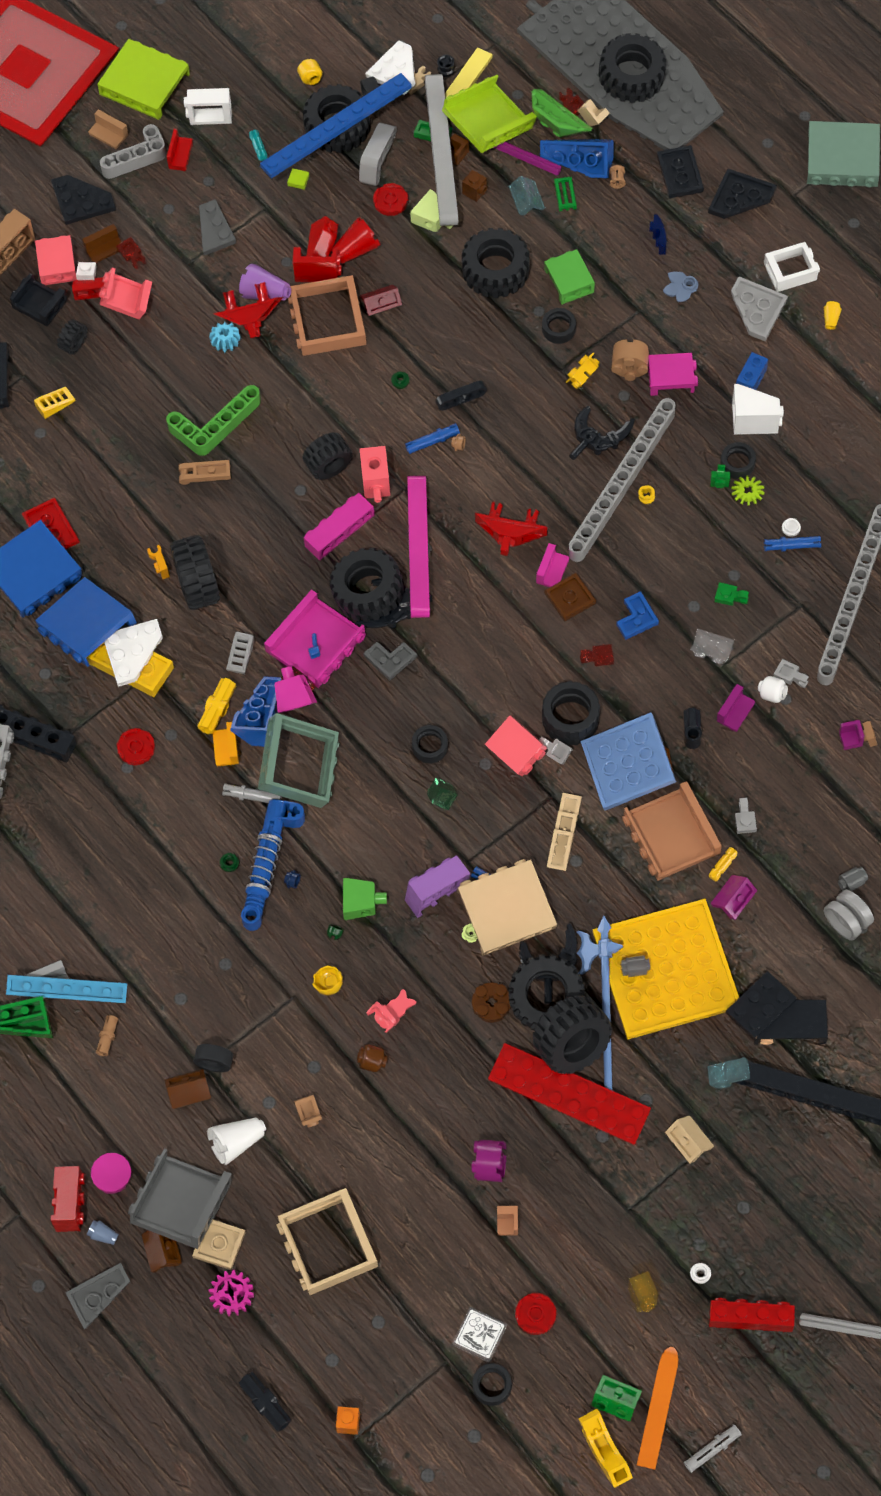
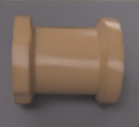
M621 165L610 167V186L615 189L624 187L626 184L624 180L625 168Z

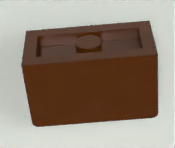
M114 224L82 239L85 251L92 262L96 263L125 249L118 237L117 228Z
M204 1069L165 1080L173 1109L211 1098Z
M149 1230L142 1234L151 1272H157L163 1267H173L182 1264L175 1240Z

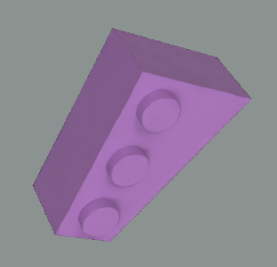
M458 856L447 858L441 865L431 867L426 870L425 874L419 877L415 876L409 880L405 902L416 917L419 918L423 915L421 911L429 905L432 907L438 904L436 900L444 895L450 896L457 891L460 883L469 880L470 872Z

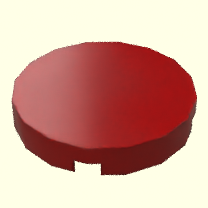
M387 183L383 187L376 189L373 195V203L376 210L381 214L395 216L406 209L408 194L401 185Z
M139 728L129 729L122 733L117 742L118 755L122 761L129 765L144 764L154 755V739L147 731L145 732Z
M531 1293L518 1302L515 1318L518 1326L524 1332L531 1335H541L553 1327L556 1321V1308L548 1296L541 1293Z

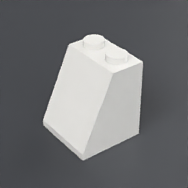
M734 384L732 398L734 435L778 433L779 426H782L784 414L783 406H780V399L740 384Z

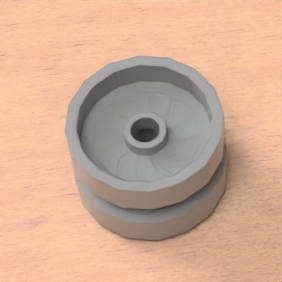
M843 890L836 897V901H831L824 907L825 917L831 926L840 935L851 941L861 934V929H867L874 922V917L869 907L858 895L850 890Z

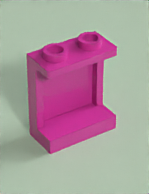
M692 353L649 355L650 396L658 395V390L690 388V393H694L695 386H698V376L694 375L696 360H693Z

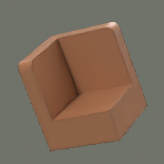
M497 1206V1234L499 1236L518 1235V1206Z

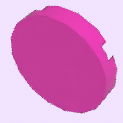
M107 1153L100 1156L94 1162L91 1168V1178L99 1190L107 1194H115L126 1188V1185L132 1178V1170L124 1156L117 1153Z

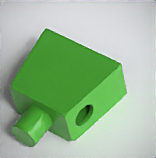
M343 878L344 920L375 915V904H387V892L375 893L374 882Z

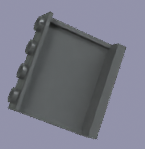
M164 1148L162 1154H158L155 1159L153 1171L150 1170L148 1172L145 1186L140 1187L136 1203H132L129 1208L130 1223L198 1249L231 1186L232 1174L224 1171L222 1176H218L168 1157L167 1149Z

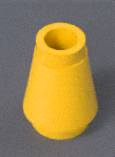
M829 301L824 306L826 329H836L842 310L838 302Z

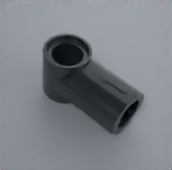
M688 708L683 711L684 744L689 749H696L701 745L702 739L700 710Z

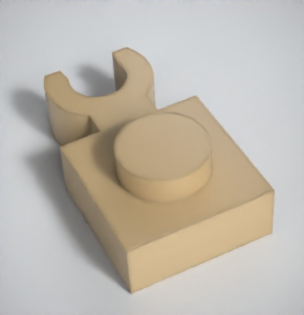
M425 66L420 67L418 73L414 72L416 84L408 91L411 95L424 86L425 75H431V72L423 74Z

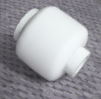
M767 676L763 681H760L758 691L763 700L779 703L785 699L788 686L783 679Z

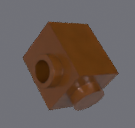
M471 170L462 181V194L475 202L487 191V178L474 170Z

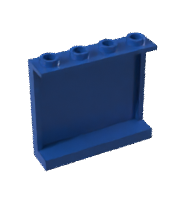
M41 520L0 548V589L19 610L22 618L33 614L37 607L41 604H47L51 597L55 594H61L69 584L78 582L82 576L79 565Z
M86 577L35 620L39 626L37 630L43 637L48 636L55 646L59 645L67 655L70 653L77 663L80 664L82 662L87 667L89 663L86 658L125 623L129 626L137 623L132 611Z

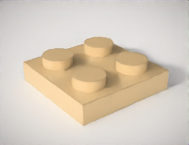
M213 1220L199 1248H195L192 1256L195 1259L232 1270L246 1232L243 1229Z

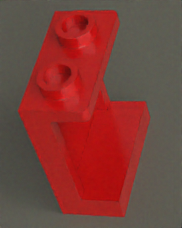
M301 247L293 248L295 282H317L341 276V257L337 255V248H333L332 257L302 256Z

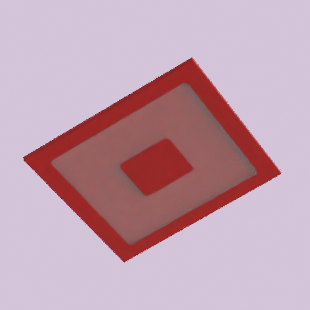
M0 0V126L41 147L120 50L119 47L28 0Z

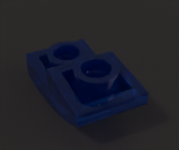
M654 214V221H650L649 232H653L652 239H656V247H659V254L666 255L665 228L658 214Z

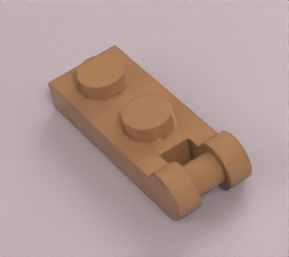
M229 460L182 463L179 465V472L181 473L179 483L183 485L190 482L231 479Z

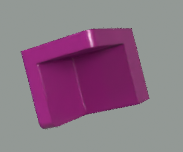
M860 720L840 725L839 736L844 750L863 746L864 733Z

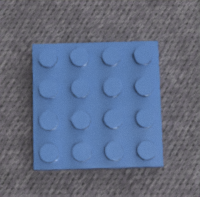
M652 713L581 741L602 807L605 811L676 782Z

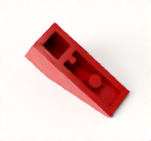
M324 216L311 224L306 256H329L337 238V223Z

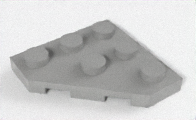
M738 277L731 290L736 307L748 334L766 341L788 300V296Z

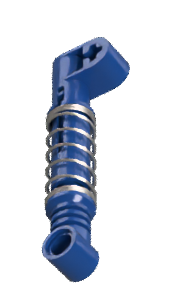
M275 799L269 800L263 828L257 838L259 846L255 847L257 850L256 856L253 857L255 863L250 867L253 870L252 875L248 876L251 883L246 885L245 892L247 893L244 909L241 912L243 926L249 931L259 929L262 924L265 900L269 897L272 887L270 881L274 878L272 871L276 869L274 862L278 860L276 853L280 851V845L282 844V827L299 828L305 822L303 806L298 803ZM249 916H255V917H256V918H255L254 920H252V921L247 920V918H248Z

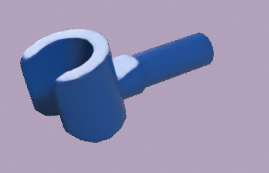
M315 633L312 634L313 647L308 648L311 659L320 656L317 634Z

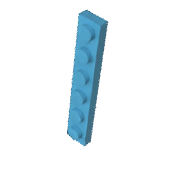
M10 974L7 977L6 995L126 1003L127 983Z

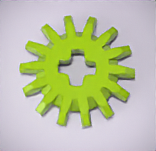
M746 475V481L742 477H739L741 482L734 481V484L737 486H732L731 489L736 490L732 492V496L737 495L735 500L741 499L740 504L743 505L745 501L748 506L751 501L757 504L756 499L762 500L759 494L764 495L765 492L760 490L764 489V486L759 485L761 483L760 480L754 482L756 477L749 481V476ZM749 486L752 487V488H751L752 493H750V492H748L747 494L744 493V492H745L744 487H746V488H748Z

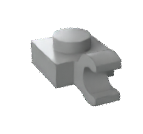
M784 659L781 660L773 676L783 679L789 685L794 681L802 688L806 687L809 676L799 673V666Z
M542 736L539 739L548 749L546 755L564 765L573 749L558 739H555L553 743Z
M739 798L740 813H735L737 834L756 832L755 812L748 811L747 798Z

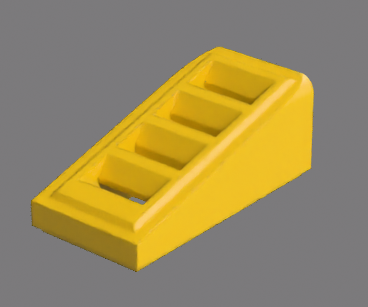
M63 387L35 399L34 403L35 407L46 419L76 400L69 390ZM65 394L68 399H64L62 395Z

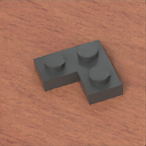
M378 642L363 653L364 657L389 681L417 658V654L405 642L392 653H389Z

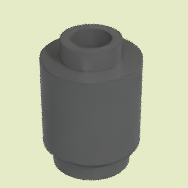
M854 867L839 875L838 885L842 891H853L865 884L868 880V875L863 867Z
M641 955L621 960L622 975L628 977L647 975V971L650 970L649 958L645 959V956Z

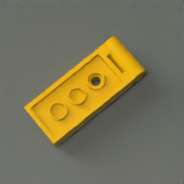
M103 642L86 659L90 665L115 677L105 643ZM153 651V655L147 665L143 667L137 681L129 683V685L155 697L174 669L173 661Z

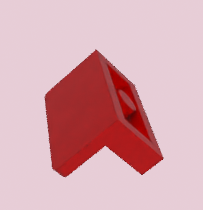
M178 129L173 130L167 153L168 167L173 170L186 171L193 139L179 137Z
M103 277L95 278V280H74L72 285L74 299L100 298V290L104 287Z

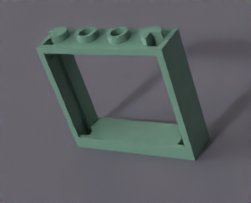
M275 713L268 719L258 789L322 808L329 803V798L332 796L330 790L335 778L333 769L337 763V757L335 756L336 750L339 747V732ZM281 729L325 742L317 795L273 782Z

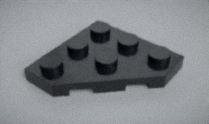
M727 169L710 204L708 213L725 219L768 204L777 190V185Z
M69 175L51 179L65 225L116 211L112 195L106 190Z

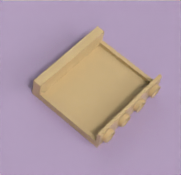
M523 859L514 863L515 866L507 868V866L501 867L496 870L497 873L491 875L489 873L482 874L478 877V880L473 882L466 880L460 883V886L457 888V893L461 896L481 946L482 956L556 929V920L531 860L526 861Z

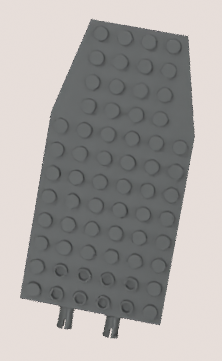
M535 0L527 2L526 7L534 15L517 28V33L587 98L591 99L599 109L606 108L609 112L607 116L612 121L620 122L625 125L626 129L634 130L640 134V137L653 141L654 145L663 150L684 147L723 116L724 111L688 57L625 0H552L545 7H542ZM627 33L635 35V33H638L643 37L648 36L651 41L655 40L658 43V47L660 46L664 51L663 54L666 56L664 82L660 86V90L656 94L654 93L650 99L646 97L645 101L639 102L636 100L635 103H629L628 100H625V102L620 101V98L610 96L611 93H607L599 81L598 71L602 50L611 39L615 40V37L619 35L625 36ZM624 61L617 65L622 72L629 75H640L647 71L644 65L636 61Z

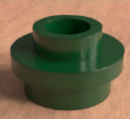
M402 371L394 373L391 378L392 385L397 389H404L409 384L408 374Z
M227 853L220 859V867L225 872H233L239 866V859L235 854ZM228 861L233 862L230 866L226 865Z

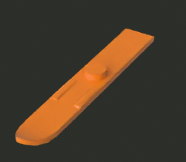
M674 1347L667 1348L659 1362L637 1466L655 1470L678 1368V1353Z

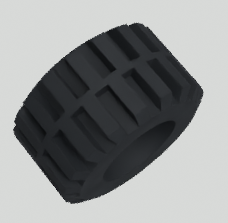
M331 432L314 440L304 451L302 459L315 479L326 480L339 474L347 467L353 458V452L339 433Z

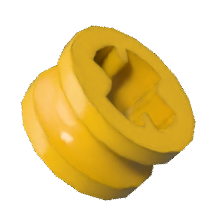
M649 485L642 486L638 491L639 500L644 504L652 503L655 499L654 488ZM648 492L650 493V496H649V495L643 496V493H645V494H647Z

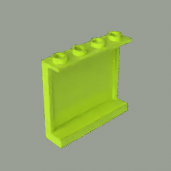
M128 39L98 82L99 95L160 120L163 115L161 108L182 77L190 75L189 66L183 60H178L169 54L161 53L152 47L149 48L142 45L138 41Z
M498 75L488 77L478 84L475 83L467 89H462L454 95H449L444 100L442 112L481 153L532 129L537 118L533 112L525 115L496 85Z

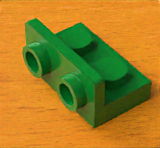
M603 1375L591 1405L620 1419L631 1421L642 1391Z

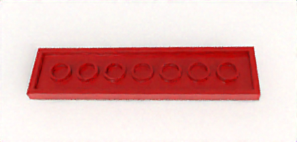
M504 1043L488 1077V1080L634 1146L651 1111V1108L574 1073L561 1074L554 1072L544 1060Z

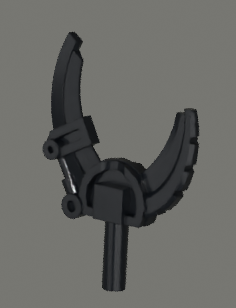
M586 406L579 412L574 423L576 438L581 443L569 454V457L575 460L586 447L593 450L595 455H600L602 451L610 447L617 449L619 442L624 440L631 432L635 418L627 421L618 431L615 432L613 430L606 433V436H601L600 432L593 427L587 426V419L591 409L590 406Z
M382 578L371 580V584L378 587ZM404 585L402 600L400 603H396L397 607L394 611L391 610L389 615L385 617L383 615L379 617V620L375 621L370 619V622H363L362 619L361 621H356L355 624L358 626L363 624L365 628H381L385 626L395 628L396 623L399 621H403L406 618L411 619L409 588H406ZM429 595V602H433L432 595Z
M571 923L566 925L567 930L565 931V949L562 948L558 958H564L570 965H576L577 940ZM520 941L519 956L522 964L528 961L532 955L528 950L527 943ZM549 975L537 977L536 981H544V1003L551 1004L552 981L560 980Z

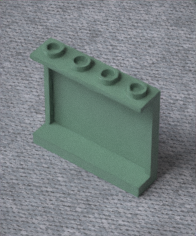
M809 121L807 184L878 187L880 124Z

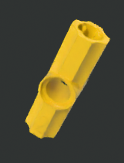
M221 678L214 694L210 695L207 699L205 712L198 724V729L203 733L213 734L221 717L226 715L229 700L236 688V683L228 678Z

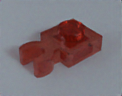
M570 88L566 90L568 95H563L559 92V99L563 102V106L576 116L580 115L578 109L584 104L578 95L573 97Z
M132 237L116 246L126 262L132 261V266L135 269H138L137 261L146 264L144 256L141 255V249Z

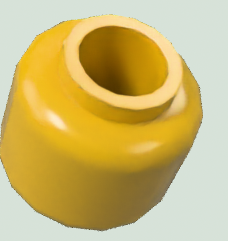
M314 59L303 60L297 69L302 82L307 85H315L322 78V70Z

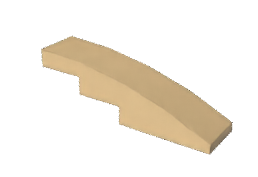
M562 793L547 868L562 871L567 869L582 796Z

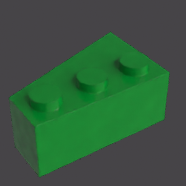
M43 996L1 1005L0 1034L53 1039L46 1002Z

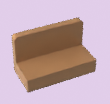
M98 109L94 114L96 123L88 131L89 135L117 149L128 136L127 125Z

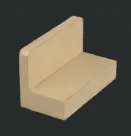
M691 1116L677 1119L665 1132L689 1163L695 1162L703 1152L714 1147Z

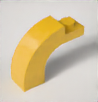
M598 1409L580 1417L579 1421L585 1439L613 1487L616 1488L632 1479L633 1477L627 1462L613 1443Z

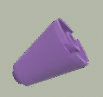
M249 264L245 268L248 271L246 275L242 274L239 284V292L243 294L242 298L258 300L254 285L266 282L269 298L283 297L281 301H285L290 297L291 288L289 283L256 264Z

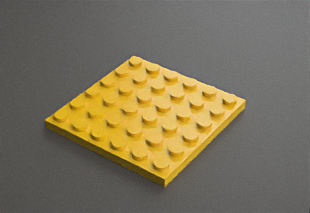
M706 899L610 924L611 929L608 932V939L623 945L619 951L612 954V958H609V978L611 992L627 1040L726 1013V1010L739 999ZM598 928L592 929L596 944L601 940V933L597 930ZM644 955L645 959L649 958L650 970L647 971V975L635 977L622 975L621 960Z

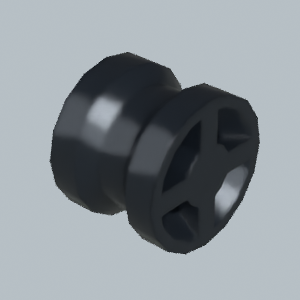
M442 55L438 58V73L442 74L443 77L453 75L455 71L454 58L450 55Z

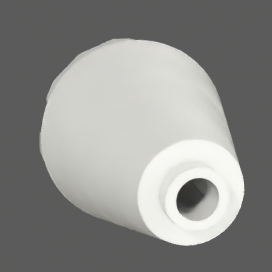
M255 1117L208 1128L207 1135L209 1141L213 1140L214 1146L211 1148L220 1163L227 1165L264 1136L266 1127L262 1120H258Z

